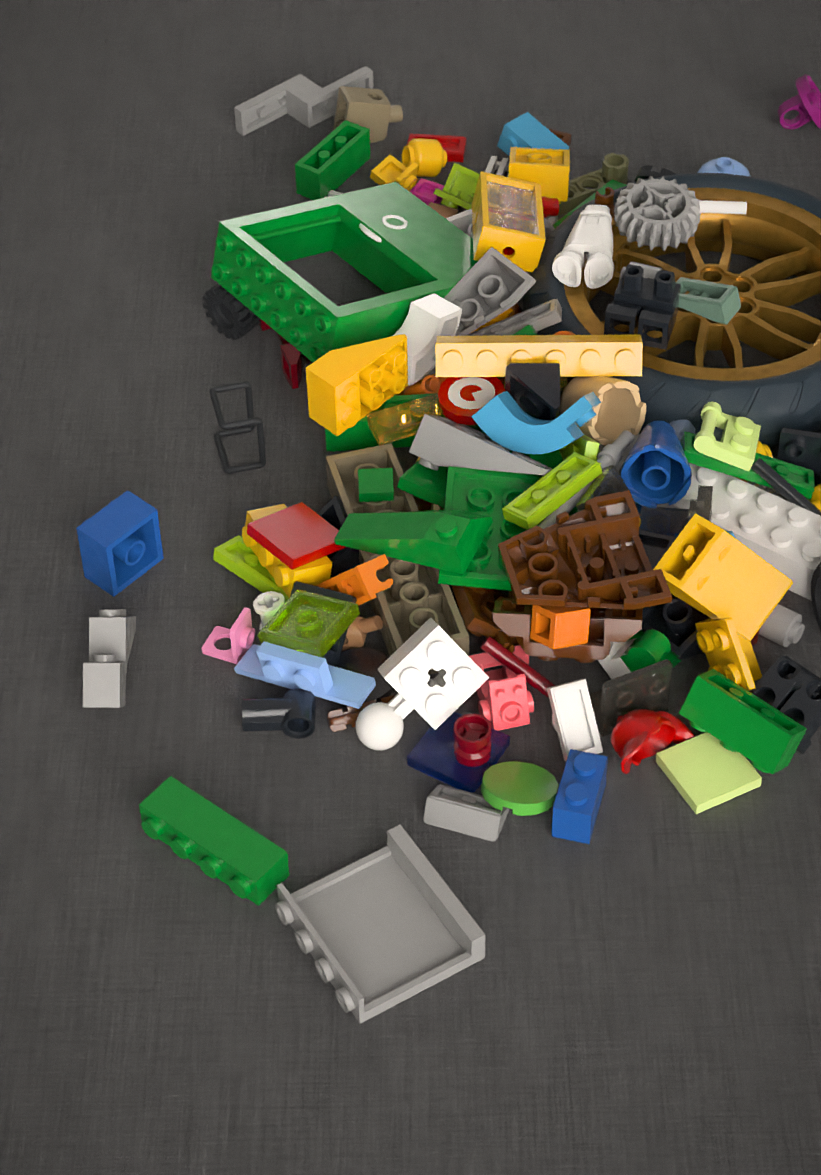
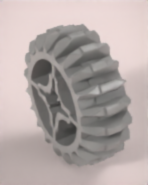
M650 175L647 181L638 178L635 184L628 183L626 189L620 191L614 208V220L616 227L620 230V235L626 236L628 242L637 241L639 248L644 245L649 246L651 251L654 247H661L665 251L669 245L677 249L679 243H687L688 239L694 236L697 231L701 217L699 199H696L695 191L688 190L687 184L678 185L676 179L667 181L664 176L661 179H654Z

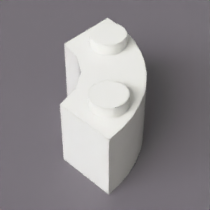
M434 293L411 302L403 325L393 335L405 334L407 336L409 386L424 378L436 366L434 359L437 336H455L460 323L462 308Z

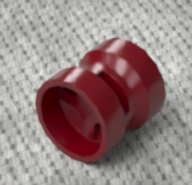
M472 713L458 718L454 723L453 729L455 739L454 756L456 760L468 767H477L485 764L491 757L492 744L490 740L492 727L490 721L482 715Z

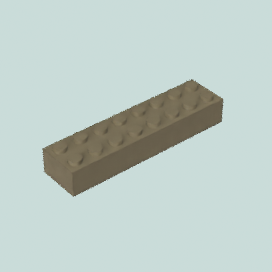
M392 443L326 456L329 492L332 498L335 495L341 497L347 515L349 513L419 511L413 495L397 488L399 478L404 473ZM393 468L394 501L359 502L358 469ZM359 550V564H363L381 555ZM386 556L389 563L384 568L377 570L376 576L381 582L386 579H393V584L388 589L375 594L377 598L370 600L375 616L378 615L382 619L383 627L380 631L389 655L391 656L431 617L469 656V634L449 585L438 584L439 569ZM433 668L427 672L428 675L438 673Z

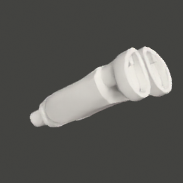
M587 205L580 212L579 218L573 226L562 252L554 258L552 265L553 274L563 284L573 288L578 287L581 283L582 267L584 266L585 284L591 289L599 288L612 279L614 273V263L612 261L613 231L611 225L612 217L607 206Z

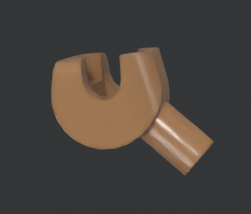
M352 614L342 651L351 648H363L367 634L382 629L383 622L381 617L376 615L364 618Z

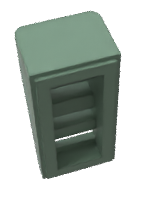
M680 277L676 282L681 284L678 307L714 322L728 324L741 307L737 286Z

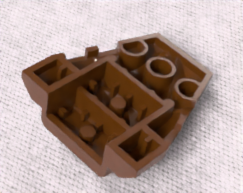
M630 490L594 497L585 502V509L571 516L566 511L557 515L556 523L542 529L536 525L498 544V551L516 604L636 610L672 602V594L662 570L652 569L639 537L640 515Z
M509 591V598L500 596L496 599L493 611V622L507 636L516 637L519 645L528 656H537L538 659L543 661L574 658L575 661L580 663H591L595 660H603L609 656L614 642L625 643L642 629L643 608L636 610L591 608L588 643L551 649L530 639L533 605L516 604L512 591Z

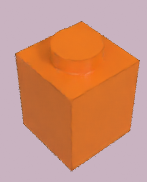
M533 605L530 639L551 649L587 644L591 608Z

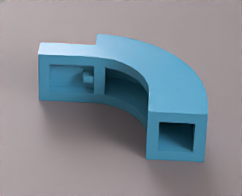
M508 391L496 395L471 417L483 432L499 445L519 453L544 454L561 449L582 437L584 434L579 427H582L597 415L593 409L601 401L594 392H591L580 398L556 419L540 420L525 413Z

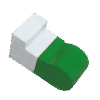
M650 629L645 631L640 637L625 643L614 642L609 656L598 661L614 684H618L655 671L660 660L669 654L671 644L664 634Z

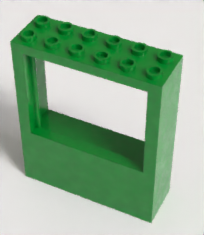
M392 182L220 221L211 268V278L309 360L315 362L331 350L393 336L403 325L411 302L433 293L444 298L478 261L474 260L473 238L400 184ZM387 215L402 217L407 221V227L404 229L387 227L382 222L383 217ZM386 219V222L391 225H404V223L399 219ZM359 224L364 225L380 237L382 241L378 242L368 237L359 228ZM333 251L387 294L337 306L284 262Z

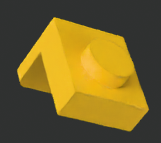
M390 154L371 171L370 179L378 185L397 182L410 192L418 182L416 176L419 165L413 162L407 168Z

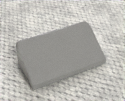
M439 784L427 797L423 820L429 825L493 842L498 838L510 808L503 807L502 811L497 810L484 800L483 795Z

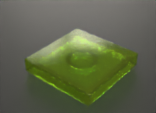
M297 589L258 633L260 644L265 641L323 658L360 614L358 604Z

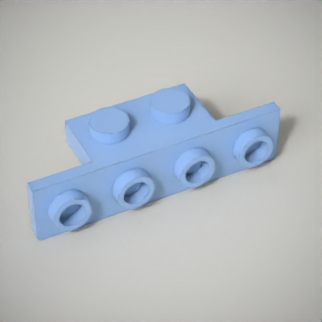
M265 641L261 645L253 644L234 668L237 674L292 690L303 689L310 691L316 697L357 709L362 706L376 686L373 677L328 665L325 658Z

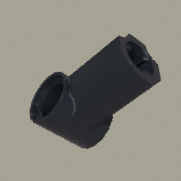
M294 689L288 691L283 698L242 700L243 731H283L287 736L296 739L307 738L315 731L316 698L310 691Z

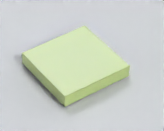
M708 732L656 753V763L695 814L761 786L762 777L748 759L739 752L725 749L720 744V740Z

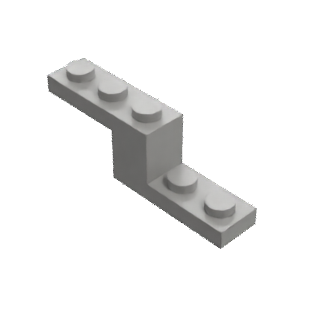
M364 66L323 88L302 74H299L234 107L236 132L244 136L285 114H289L310 128L335 115L339 86L373 89V71Z

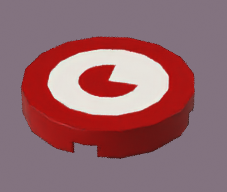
M448 377L441 383L438 390L439 407L442 409L443 415L455 423L477 425L471 416L496 395L505 392L504 384L497 377Z

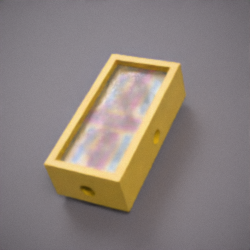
M480 171L472 201L474 260L479 261L493 247L525 272L533 273L535 268L538 267L546 240L540 184Z

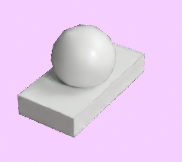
M579 679L547 688L553 712L552 725L555 731L558 732L564 761H567L570 749L593 754L602 753V744L586 679Z

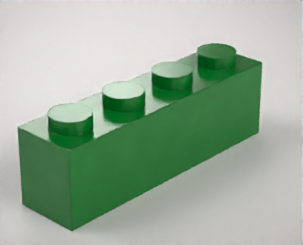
M172 776L166 779L139 804L142 820L141 826L150 838L161 840L170 846L178 857L182 859L188 858L200 866L201 870L208 877L219 879L228 885L235 895L242 899L247 898L259 906L277 888V885L283 883L290 876L287 851Z

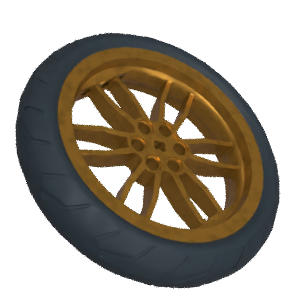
M726 173L666 175L664 178L667 181L676 179L678 185L687 184L688 190L695 191L696 199L747 202L746 214L701 213L700 223L694 236L690 237L687 243H679L677 249L669 245L665 251L661 247H654L651 251L647 245L639 248L637 241L628 242L626 236L620 235V230L616 227V222L612 218V261L614 263V273L612 279L607 284L594 289L587 287L585 284V266L582 267L580 285L573 288L563 284L554 276L552 265L556 255L562 252L567 238L579 218L580 212L587 205H595V199L582 205L572 215H568L548 235L538 267L535 268L533 273H528L536 280V283L523 295V311L552 299H558L562 307V321L537 331L538 335H554L559 331H570L575 335H604L605 321L601 322L590 308L589 302L600 290L615 296L620 277L618 272H621L622 268L627 267L630 262L660 267L662 270L674 272L675 282L680 277L738 287L741 307L728 324L714 322L678 307L676 321L667 349L642 345V376H611L628 381L639 388L638 392L641 402L646 403L645 421L639 434L652 421L670 423L676 420H689L695 427V434H697L701 430L703 421L701 419L702 408L711 401L721 406L722 413L736 417H746L755 424L760 425L758 441L766 444L768 447L779 445L782 428L815 433L821 432V321L798 310L788 308V306H792L820 293L821 295L820 199L804 191L777 182L750 176ZM627 186L614 190V206L620 191L626 189ZM698 251L722 252L720 263L704 264ZM685 252L688 273H684L654 257ZM731 253L764 261L740 274L729 272ZM792 275L798 276V277L793 278V279L783 280V279H785V278H787V277H789V276H792ZM621 324L615 326L614 329L626 332L629 331V326ZM649 331L646 333L652 338L662 337V332ZM798 339L805 340V341L812 342V343H810V345H809V344H807V343H805V342H802V341H800V340H798ZM686 340L696 342L693 366L656 357ZM739 341L782 361L743 368L742 349ZM706 350H721L730 368L703 367ZM560 377V391L563 392L566 385L575 377Z

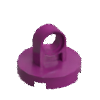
M805 74L795 80L799 94L783 102L778 108L779 121L785 129L799 128L811 120L821 129V92L813 79ZM796 110L799 112L798 116L793 119L784 118L785 113L788 111Z

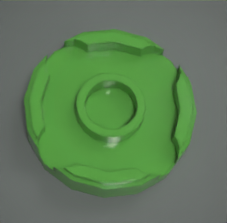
M520 761L502 762L492 765L484 772L481 786L484 800L491 806L501 811L503 807L512 809V814L519 816L537 815L548 811L553 806V801L556 799L558 792V782L554 775L540 766Z

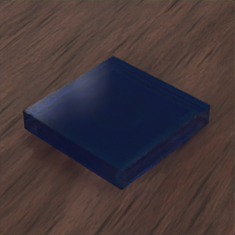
M454 711L436 730L432 726L427 730L407 756V765L457 789L475 793L482 783L484 772L492 765H495L509 747L510 736L492 728L490 759L485 764L477 767L462 765L454 756L455 739L453 729L454 723L463 715Z

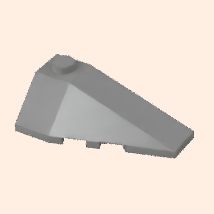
M491 247L444 297L445 300L462 308L461 319L455 336H466L513 307L536 283V280Z
M424 414L409 451L420 457L419 464L433 470H438L439 466H450L545 476L552 470V468L527 455L515 451L510 453L509 449L489 439L490 437L468 425L458 424L448 418Z

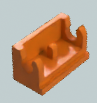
M384 554L316 586L356 597L355 607L377 598L375 594L391 587L393 579H386L381 582L376 576V571L384 568L389 563Z

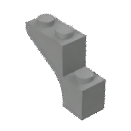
M126 609L99 610V616L89 617V661L83 663V708H120L125 706L127 665L136 631V616H126Z

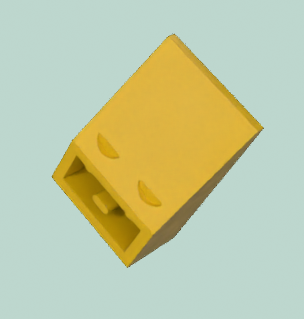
M400 334L331 350L307 366L306 381L309 417L334 435L339 436L348 428L355 426L359 420L370 412L377 410L395 394L402 392L408 386L407 336Z
M696 513L653 569L662 570L671 594L712 619L731 617L737 634L749 642L793 584L792 580L728 532Z

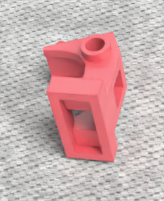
M520 645L514 646L513 654L529 665V656ZM487 652L470 655L469 657L483 672L486 668L502 665L501 669L484 672L489 678L476 690L480 700L478 701L479 714L490 721L494 732L530 724L529 713L534 712V702L531 692L527 691L525 674L516 675Z

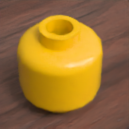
M414 138L408 145L404 146L401 160L402 164L407 168L413 162L419 165L417 177H436L442 167L446 166L447 153L436 139Z

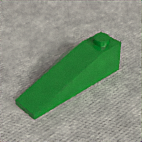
M461 509L349 513L334 538V542L337 545L378 555L385 554L387 557L464 575L489 530L493 519L491 516Z

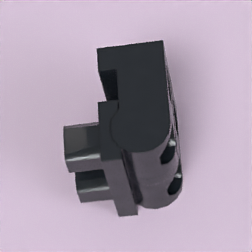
M629 264L621 276L612 304H609L605 311L604 335H636L638 332V335H641L643 346L666 350L677 317L681 284L675 282L674 272L661 270L656 273L654 279L643 277L644 269L641 266ZM621 324L629 326V331L620 332L614 329V327ZM649 331L662 332V337L652 338L646 333Z
M785 655L780 657L755 684V688L749 692L807 728L796 749L801 754H804L812 743L811 737L821 726V679L794 659Z

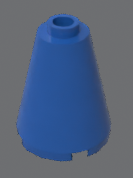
M652 421L643 428L623 462L621 480L624 490H630L632 498L636 503L649 508H657L659 504L668 503V506L676 504L686 495L691 485V467L675 429L665 421Z

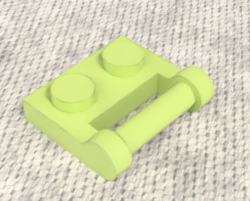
M708 402L701 411V419L703 421L700 432L695 436L694 448L704 455L750 471L755 460L761 426L746 417H736L722 413L721 406L718 403ZM715 427L723 429L720 442L716 441L713 435Z

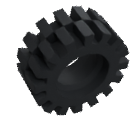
M219 284L212 287L203 296L205 301L203 308L208 310L205 312L207 318L211 317L213 320L210 322L212 326L216 325L218 327L217 331L220 334L225 333V337L228 339L231 337L232 340L240 339L260 323V318Z

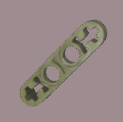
M615 153L607 154L604 156L601 169L569 180L568 197L570 198L567 202L561 201L558 216L573 210L612 179L627 185L629 164L627 156ZM586 187H593V188H596V189H585V188H586Z

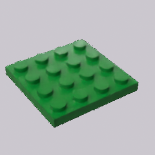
M448 466L444 510L461 509L491 516L493 522L464 575L439 569L438 584L512 591L498 551V544L527 529L504 519L502 509L543 476ZM588 492L570 511L569 516L585 509Z

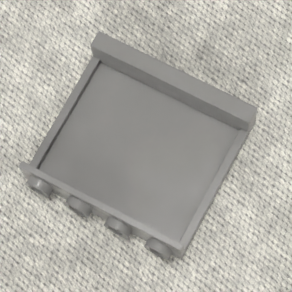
M401 824L387 830L386 847L292 894L288 892L283 883L277 885L278 903L275 904V909L278 917L285 926L291 925L302 952L305 954L310 952L315 959V967L321 979L325 983L331 982L336 989L335 994L342 1009L346 1013L351 1011L360 1024L485 958V933Z

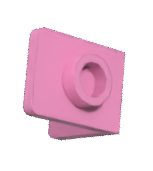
M244 607L231 629L216 626L202 646V653L238 664L255 639V629L252 628L251 609ZM221 638H230L231 648L228 650H219L214 644Z

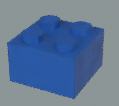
M128 490L115 500L109 502L107 506L86 519L76 528L85 578L113 597L164 559L157 509Z

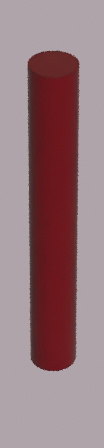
M488 636L480 647L516 675L525 674L526 682L549 698L547 688L556 686L492 637Z

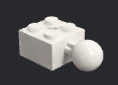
M430 617L377 669L398 694L388 703L378 702L370 704L359 713L356 720L357 736L370 749H389L400 740L404 729L403 719L413 709L436 730L489 677ZM432 668L439 673L434 679H430V676L427 674Z

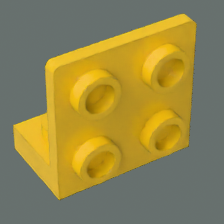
M708 618L695 623L698 631L696 634L697 643L706 654L710 666L708 671L715 669L748 691L754 689V681L760 679L762 673L751 642L737 634L732 618Z

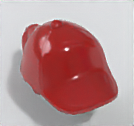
M635 709L617 718V723L611 734V743L615 752L621 758L620 767L622 773L629 774L632 763L638 766L642 759L663 751L672 741L679 744L696 736L673 714L665 711L655 712L647 709Z

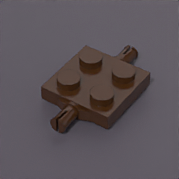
M451 585L466 629L476 636L492 637L513 653L514 646L519 645L516 637L507 636L493 622L496 599L500 596L509 598V596L497 589Z

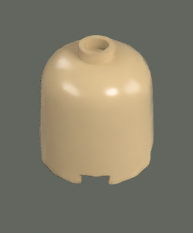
M611 376L575 377L566 385L560 397V413L565 412L584 395L594 392L601 401L593 409L597 415L585 425L579 427V429L586 436L606 446L607 444H612L625 430L633 435H638L645 421L646 403L641 402L638 386L628 381Z

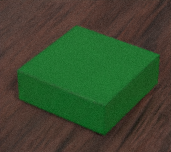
M393 468L358 469L359 502L394 501Z

